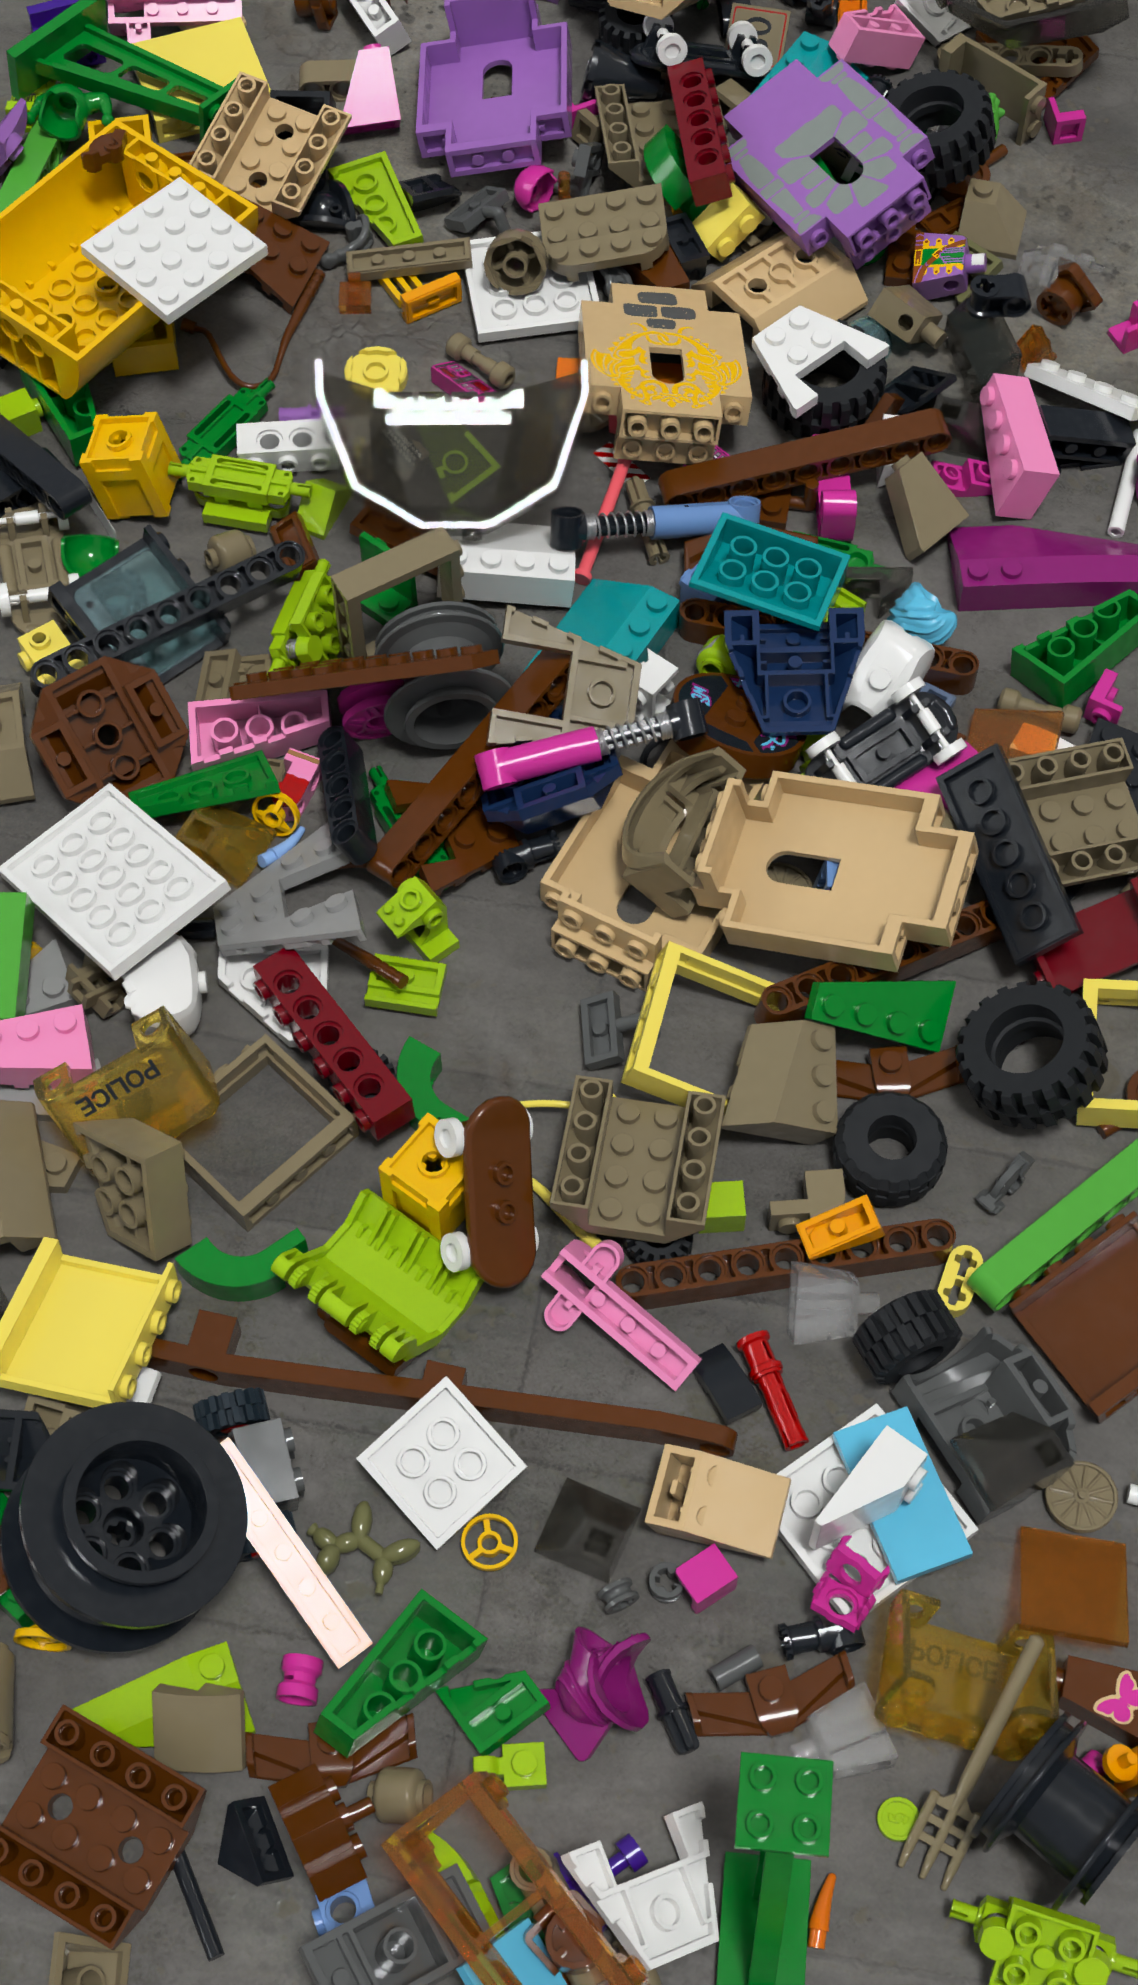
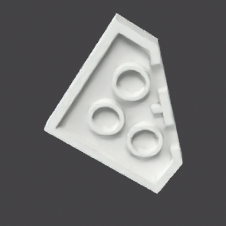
M283 944L265 946V952L251 954L246 952L226 957L223 956L219 949V985L286 1045L297 1047L292 1037L294 1032L288 1025L285 1027L280 1025L272 1011L274 1006L269 1000L263 1002L253 987V982L256 981L253 966L284 948ZM315 944L307 948L295 949L328 991L329 946ZM290 990V991H287L286 993H287V994H288V993H293V992H295L296 990ZM311 1015V1016H308V1017H306V1018H304V1019H311V1018H314L315 1016H314V1015Z

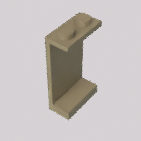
M962 33L956 35L941 48L938 68L941 72H947L950 69L956 70L959 75L966 73L972 76L974 80H978L988 93L992 92L997 95L996 97L1000 100L999 107L1005 110V116L1019 124L1015 144L1021 146L1030 137L1034 138L1038 134L1042 126L1040 121L1042 110L1046 104L1045 93L1047 83Z

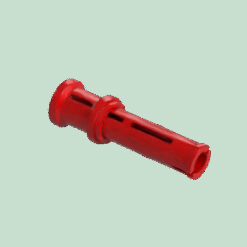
M767 1330L756 1331L741 1338L736 1343L738 1351L744 1353L751 1370L748 1374L750 1380L754 1384H758L762 1391L785 1451H792L804 1446L805 1443L809 1442V1439L781 1377L783 1365L781 1361L775 1359L768 1342L770 1334Z

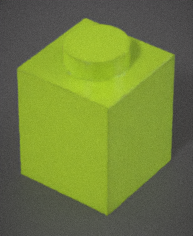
M25 387L0 397V414L24 434L31 436L43 431L40 417L44 416L42 407L37 398L31 399Z
M743 1180L712 1182L705 1230L699 1231V1234L744 1231L746 1208Z

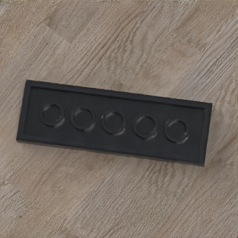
M995 743L936 777L957 830L975 832L979 854L974 870L1014 964L1021 967L1083 934L1084 932L1003 747Z

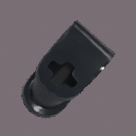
M1019 273L976 276L971 281L970 290L972 294L967 299L965 305L967 313L976 319L1021 317L1029 312L1032 307L1026 279Z

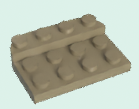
M661 183L538 204L542 242L548 257L547 268L566 276L567 281H579V273L636 263L641 264L642 271L653 267V261L658 259L665 250L668 251L669 236Z

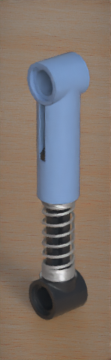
M739 495L723 502L657 505L648 507V510H644L642 513L638 510L634 514L631 511H627L626 514L619 511L617 515L610 512L607 516L603 512L599 516L595 513L584 514V511L577 507H556L551 510L550 545L560 550H576L581 548L586 540H594L596 537L600 540L601 536H606L609 539L612 535H615L616 538L619 535H624L626 538L628 534H632L634 537L637 534H641L643 537L649 536L652 540L702 537L713 533L722 512L754 523H760L761 501L752 496Z

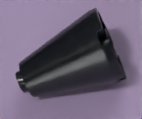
M594 40L591 48L593 56L588 59L580 100L590 101L596 99L594 86L606 84H624L628 102H654L656 97H662L665 80L660 79L661 72L656 69L641 67L631 60L630 55L602 40Z

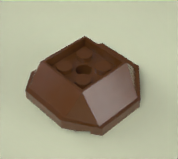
M103 656L40 690L29 738L64 800L81 805L109 783L129 799L128 792L175 778L189 730L155 669ZM101 727H109L114 732L115 739L112 745H104L100 742L98 731Z

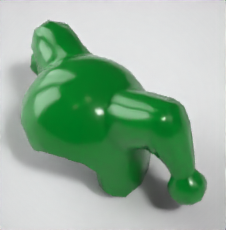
M56 84L45 93L36 97L30 111L27 112V125L34 124L36 117L39 115V126L47 134L59 140L75 141L81 137L88 117L102 112L101 122L105 127L115 120L112 116V101L109 95L104 92L83 93L72 84Z

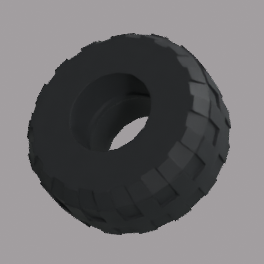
M883 1091L881 1093H871L863 1096L857 1102H853L846 1109L842 1118L840 1117L836 1127L837 1133L834 1135L832 1144L833 1164L835 1169L843 1168L845 1187L852 1191L855 1196L859 1198L867 1194L874 1205L898 1207L918 1201L934 1188L945 1166L948 1144L940 1118L936 1116L933 1109L926 1103L908 1094ZM889 1138L903 1144L910 1154L901 1159L890 1160L875 1153L869 1144L878 1139Z

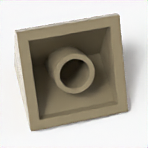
M54 1932L49 1985H127L131 1944L121 1942L115 1950H111L92 1937Z

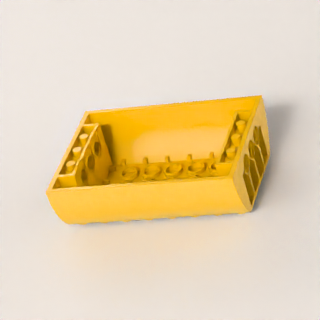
M115 119L0 212V356L64 399L72 397L161 320L160 317L82 255L80 245L179 177L254 235L258 227V207ZM115 129L126 130L128 141L124 149V160L122 162L102 164V170L97 173L87 172L83 168L81 154L89 151V146L94 139L101 135L113 133ZM104 286H105V287L115 286V287H114L113 289H111V290H102V289H101V288L104 287Z

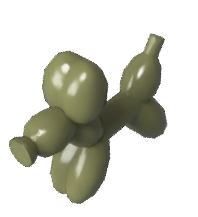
M361 1501L355 1508L351 1521L352 1532H345L336 1537L331 1530L325 1527L319 1528L317 1523H313L308 1529L307 1535L313 1536V1542L321 1548L316 1562L324 1574L328 1576L335 1572L340 1562V1554L350 1553L359 1549L375 1561L372 1574L373 1580L376 1583L375 1595L378 1596L383 1595L384 1585L389 1582L393 1575V1566L412 1560L420 1552L421 1546L417 1539L407 1538L398 1540L384 1548L368 1536L371 1531L373 1516L367 1501Z

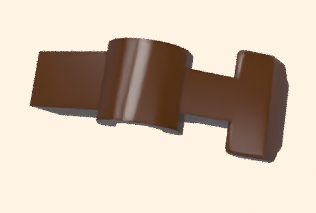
M115 129L113 133L101 135L94 139L89 146V151L81 154L83 168L87 172L97 173L102 170V164L122 162L124 160V149L128 141L126 130Z

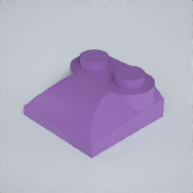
M20 98L0 122V176L9 167L11 161L14 162L24 149L20 144L27 125V104L23 98Z

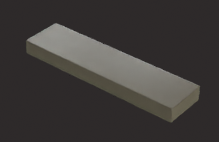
M470 237L346 252L349 283L473 268Z

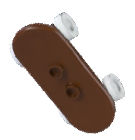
M496 1096L487 1099L474 1110L467 1121L460 1122L454 1117L441 1119L437 1122L434 1131L435 1144L439 1153L445 1158L457 1157L463 1154L464 1161L463 1176L467 1235L460 1231L445 1234L440 1246L442 1260L445 1266L452 1272L466 1270L472 1265L478 1277L487 1284L497 1288L516 1286L529 1275L534 1266L536 1251L539 1245L538 1232L534 1222L530 1140L533 1135V1122L528 1110L519 1100L513 1097Z

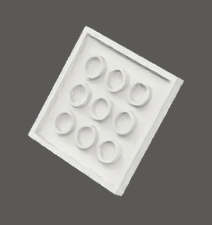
M181 177L80 245L82 255L168 325L268 255L267 245Z
M541 231L531 232L542 242ZM495 237L470 240L473 268L464 269L478 343L578 330L581 300L599 301L592 271L579 273V281L570 282L567 281L566 276L547 268L540 286L527 295L513 296L509 295L507 290L502 288L498 290L488 280L484 269L487 248Z
M876 1403L839 1430L884 1415L885 1412ZM833 1434L777 1473V1475L792 1480L778 1535L816 1584L820 1582L821 1576L827 1571L825 1564L831 1557L830 1555L833 1550L838 1546L841 1538L814 1550L809 1546L814 1521L849 1476L832 1438ZM944 1487L967 1540L977 1534L979 1529ZM870 1524L845 1535L852 1536L846 1545L855 1553L865 1558L880 1573L888 1566ZM849 1564L843 1565L845 1572L852 1579L861 1581V1575L855 1567ZM890 1572L879 1590L876 1589L873 1593L876 1602L870 1612L916 1578L896 1585ZM830 1574V1578L842 1584L835 1576ZM835 1597L829 1601L840 1615L852 1612L850 1602L844 1598Z

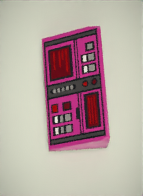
M455 361L440 363L431 367L432 383L477 415L500 397V393Z

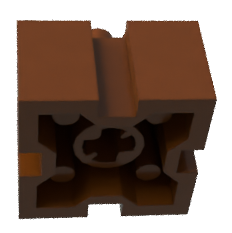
M316 1763L268 1786L319 1902L368 1878L361 1864V1860L368 1857L357 1832L350 1836L348 1833L355 1830V1822L375 1813V1807L369 1796L348 1807L345 1806L344 1802L335 1805V1802L341 1800L331 1775L324 1779L322 1778Z

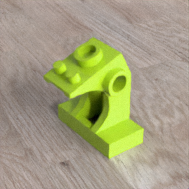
M416 876L401 883L397 893L376 912L396 938L399 939L404 935L425 961L438 963L460 948L459 940L448 928L447 906L425 881ZM426 925L420 937L413 930L418 926Z

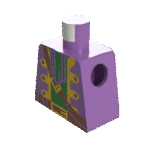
M916 232L912 285L925 299L930 300L964 293L968 289L969 273H986V253L970 254L966 237L962 235Z

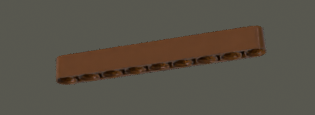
M930 408L671 469L661 474L658 478V485L664 505L728 501L733 496L753 497L804 485L810 478L821 481L896 463L906 454L910 459L921 451L925 456L935 454L948 448L952 438L942 411Z
M700 598L686 599L682 602L679 611L680 637L691 643L705 645L713 636L724 634V611L755 609ZM759 611V624L793 623ZM865 631V642L872 632ZM932 644L935 649V657L923 681L949 694L965 695L970 693L975 686L979 668L977 656L966 650Z
M542 650L494 708L549 717L565 697L570 655ZM491 711L378 842L375 855L366 863L369 873L394 888H398L405 880L412 878L421 865L428 860L483 795L484 791L474 756L496 748L521 745L486 746Z
M986 899L962 909L951 947L940 945L931 947L927 943L907 940L902 956L905 960L901 959L898 972L870 968L873 972H869L863 966L830 961L767 987L755 1008L754 1018L757 1024L806 1019L804 1017L809 998L803 996L800 992L810 995L813 982L833 980L859 982L901 981L1004 938ZM768 1005H774L778 1007L780 1011H775L771 1009Z
M928 1219L882 1226L885 1236L862 1245L826 1255L832 1260V1262L822 1264L816 1259L810 1260L801 1239L642 1262L621 1268L616 1275V1285L642 1308L648 1310L938 1266L948 1260L955 1243L956 1231L953 1225L944 1219ZM928 1239H941L945 1245L934 1246ZM894 1243L904 1245L907 1251L897 1252L890 1245ZM862 1249L868 1252L870 1256L860 1258L854 1255L852 1251ZM785 1260L791 1262L794 1267L782 1269L776 1263ZM743 1266H749L756 1273L744 1275L738 1269ZM704 1272H712L718 1278L713 1281H706L700 1275ZM666 1278H675L680 1284L675 1287H668L661 1281ZM635 1283L642 1289L638 1292L630 1293L623 1287L627 1284Z

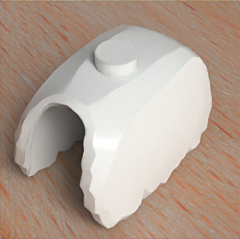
M883 620L872 632L862 648L842 712L850 705H854L874 717L895 702L891 695L918 676L922 680L924 679L935 657V649L932 644L918 636L906 633L903 627L892 620Z
M174 934L121 976L124 980L122 986L127 993L124 998L125 1008L131 1010V1014L137 1022L133 1027L134 1036L140 1039L141 1044L155 1048L177 1043L195 1032L201 1017L202 993H208L206 971H199L196 951L183 936Z

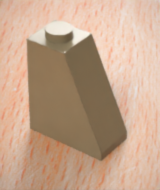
M922 451L912 459L906 454L891 467L895 472L885 479L904 553L909 562L924 553L969 516Z

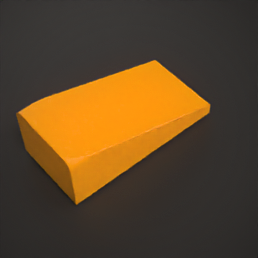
M867 1194L796 1224L810 1260L862 1245L885 1236Z

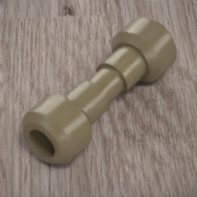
M461 332L453 334L446 343L447 355L456 361L464 359L471 365H476L480 368V371L489 376L490 383L500 390L508 388L515 379L514 367L505 361L496 362L490 357H485L481 354V351L472 346L471 339Z
M1008 687L1002 690L996 709L999 714L1013 717L1017 713L1028 717L1034 716L1044 719L1046 722L1057 724L1060 731L1070 734L1077 732L1083 713L1080 707L1070 704L1061 708L1050 704L1047 706L1036 703L1035 700L1021 697L1019 690Z

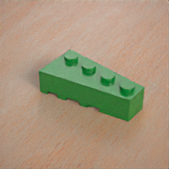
M19 369L23 384L32 398L38 399L48 424L75 467L79 466L81 455L86 452L93 433L94 426L92 424L96 416L89 384L87 383L72 397L64 399Z
M1129 589L1093 607L1092 613L1084 617L1075 616L1066 621V626L1052 633L1047 630L1038 635L1036 641L1026 646L1022 643L1012 648L1010 676L1054 706L1063 708L1065 705L1071 704L1101 678L1106 668L1111 670L1138 647V594Z
M421 1588L320 1713L314 1733L346 1758L350 1757L479 1659L488 1638Z

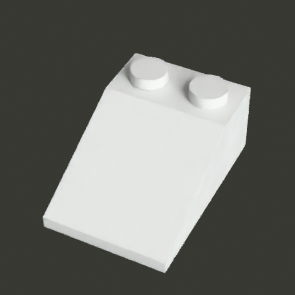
M886 1425L814 1521L809 1546L816 1550L895 1512L903 1501L910 1504L923 1486L922 1481L928 1473L923 1468L928 1454Z

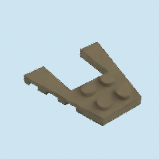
M507 605L501 643L570 655L562 718L560 720L492 708L486 746L525 744L593 726L595 730L599 728L605 730L606 726L614 728L616 723L622 726L625 721L629 723L634 722L642 669L641 663L601 645L599 647L582 640V637L570 631L568 633L549 625V622L541 618L528 616L515 610L516 607Z

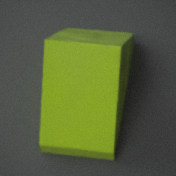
M324 478L306 480L305 484H312L313 486L310 499L301 497L298 513L302 516L309 534L325 540L352 496L353 488Z

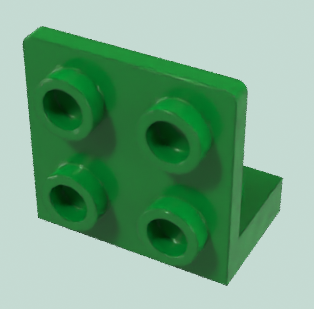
M365 531L359 535L362 562L390 549L382 539L374 538ZM413 577L361 601V611L384 626L396 615L418 606L416 578Z

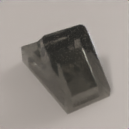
M848 567L843 588L861 599L877 598V618L880 619L889 612V609L895 606V600L900 598L910 587L913 578V567Z

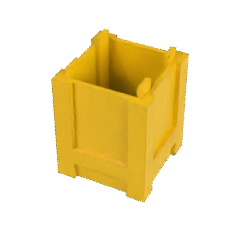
M145 412L144 415L127 416L96 415L92 424L94 426L93 433L86 452L81 455L79 465L107 519H127L130 516L144 515L168 517L171 510L170 501L176 483L181 478L179 476H169L168 465H170V461L181 463L158 413Z
M427 1113L419 1121L418 1129L392 1158L387 1157L378 1167L383 1199L441 1241L445 1234L454 1232L466 1218L463 1176L464 1161L463 1154L457 1157L445 1158L439 1153L434 1139L435 1126L439 1120L430 1113ZM436 1164L442 1168L437 1172L434 1171L437 1167Z

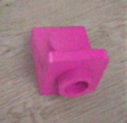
M1107 668L1104 670L1089 697L1083 718L1095 724L1099 717L1118 725L1123 711L1122 706L1114 703L1119 689L1114 687L1118 673Z

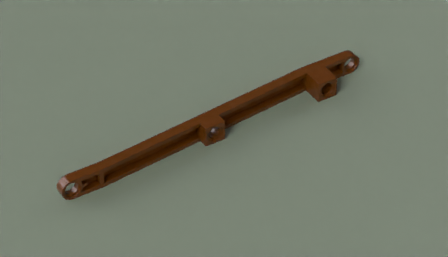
M199 1309L188 1345L156 1338L152 1345L151 1359L146 1366L156 1371L223 1386L244 1389L259 1387L266 1392L402 1410L412 1408L445 1376H448L487 1421L661 1445L666 1443L704 1451L720 1457H731L734 1455L738 1438L737 1432L727 1426L662 1411L467 1386L466 1368L427 1360L421 1380L235 1355L241 1336L237 1317Z

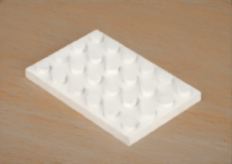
M110 783L0 866L2 878L18 892H27L35 904V908L115 981L231 890L226 879Z

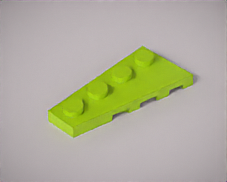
M385 151L327 169L330 179L339 180L346 186L354 207L360 214L368 216L370 225L388 246L424 242L421 230Z

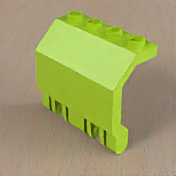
M369 1188L360 1191L345 1222L323 1246L304 1254L297 1248H292L281 1253L271 1266V1271L282 1280L289 1281L288 1284L294 1289L303 1286L310 1289L307 1298L314 1304L318 1303L319 1308L343 1326H349L348 1329L355 1335L364 1331L371 1335L368 1344L375 1350L379 1349V1353L392 1363L402 1359L406 1362L437 1346L471 1306L484 1282L478 1277L472 1265L463 1271H450L445 1266L441 1257V1241Z

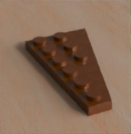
M248 200L258 207L259 218L255 236L267 245L268 255L248 268L244 273L254 276L262 284V289L269 296L272 294L283 303L282 308L291 315L301 294H303L305 287H307L306 285L314 270L318 268L321 257L326 254L330 242Z

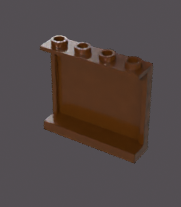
M1135 1211L1126 1217L1124 1214H1120L1113 1218L1105 1226L1107 1230L1095 1240L1089 1237L1081 1242L1074 1249L1075 1255L1065 1263L1059 1260L1044 1271L1043 1276L1045 1278L1033 1287L1027 1284L1020 1288L1012 1296L1013 1302L1009 1304L1012 1315L1100 1424L1138 1396V1215Z

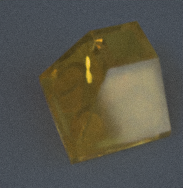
M214 805L193 810L175 838L226 879L227 882L241 887L257 865V856L266 851L277 832L273 828L223 806Z

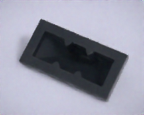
M265 1796L237 1800L228 1805L218 1858V1865L257 1887L290 1880L294 1877Z

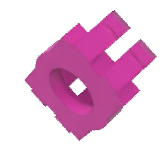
M843 1536L825 1565L827 1567L825 1569L827 1571L830 1570L831 1574L843 1585L853 1588L858 1594L868 1599L876 1589L879 1590L890 1573V1568L887 1566L880 1573L865 1558L855 1553L846 1545L852 1536ZM849 1564L855 1567L861 1575V1581L852 1579L845 1572L843 1565Z
M830 1570L825 1571L820 1578V1582L816 1584L812 1591L814 1595L810 1609L823 1615L830 1622L855 1633L856 1629L859 1630L876 1599L873 1594L867 1599L858 1594L853 1588L842 1585L830 1578ZM835 1597L844 1598L850 1602L852 1612L846 1615L837 1614L831 1609L829 1601Z

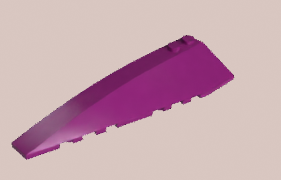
M1016 525L955 527L947 533L958 612L1097 606L1129 589L1138 594V544Z

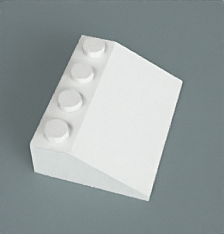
M441 517L440 526L443 525L453 540L458 539L463 551V555L460 556V564L464 571V577L461 578L465 591L464 599L571 608L575 584V550L553 548L550 545V526ZM439 566L437 579V597H441Z

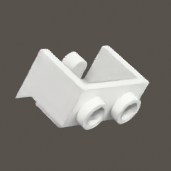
M648 648L647 662L643 661L641 663L642 669L635 718L639 721H642L644 716L652 718L654 714L666 710L665 707L670 704L671 700L659 692L668 695L674 689L675 685L671 679L678 673L679 669Z

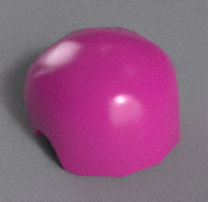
M530 165L520 172L515 180L514 194L522 209L534 213V211H539V203L549 202L553 194L554 184L557 182V178L553 175L554 170L543 165Z

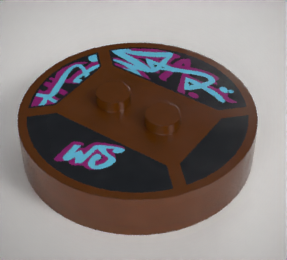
M716 672L699 673L686 677L678 683L670 704L699 697L709 733L706 735L675 742L688 755L719 746L746 769L743 778L769 779L773 771L788 773L794 768L807 735L763 736L738 675Z

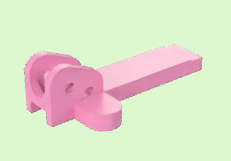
M107 0L108 24L111 34L127 36L129 43L152 39L151 27L209 25L237 17L242 18L241 0ZM144 10V17H115V12L127 13Z
M574 1239L560 1251L559 1256L541 1275L545 1281L558 1291L544 1312L547 1325L555 1331H565L584 1313L676 1392L702 1359L611 1281V1278L624 1261V1251L617 1242L603 1240L592 1249L580 1240ZM566 1260L595 1284L591 1290L570 1267L563 1264Z

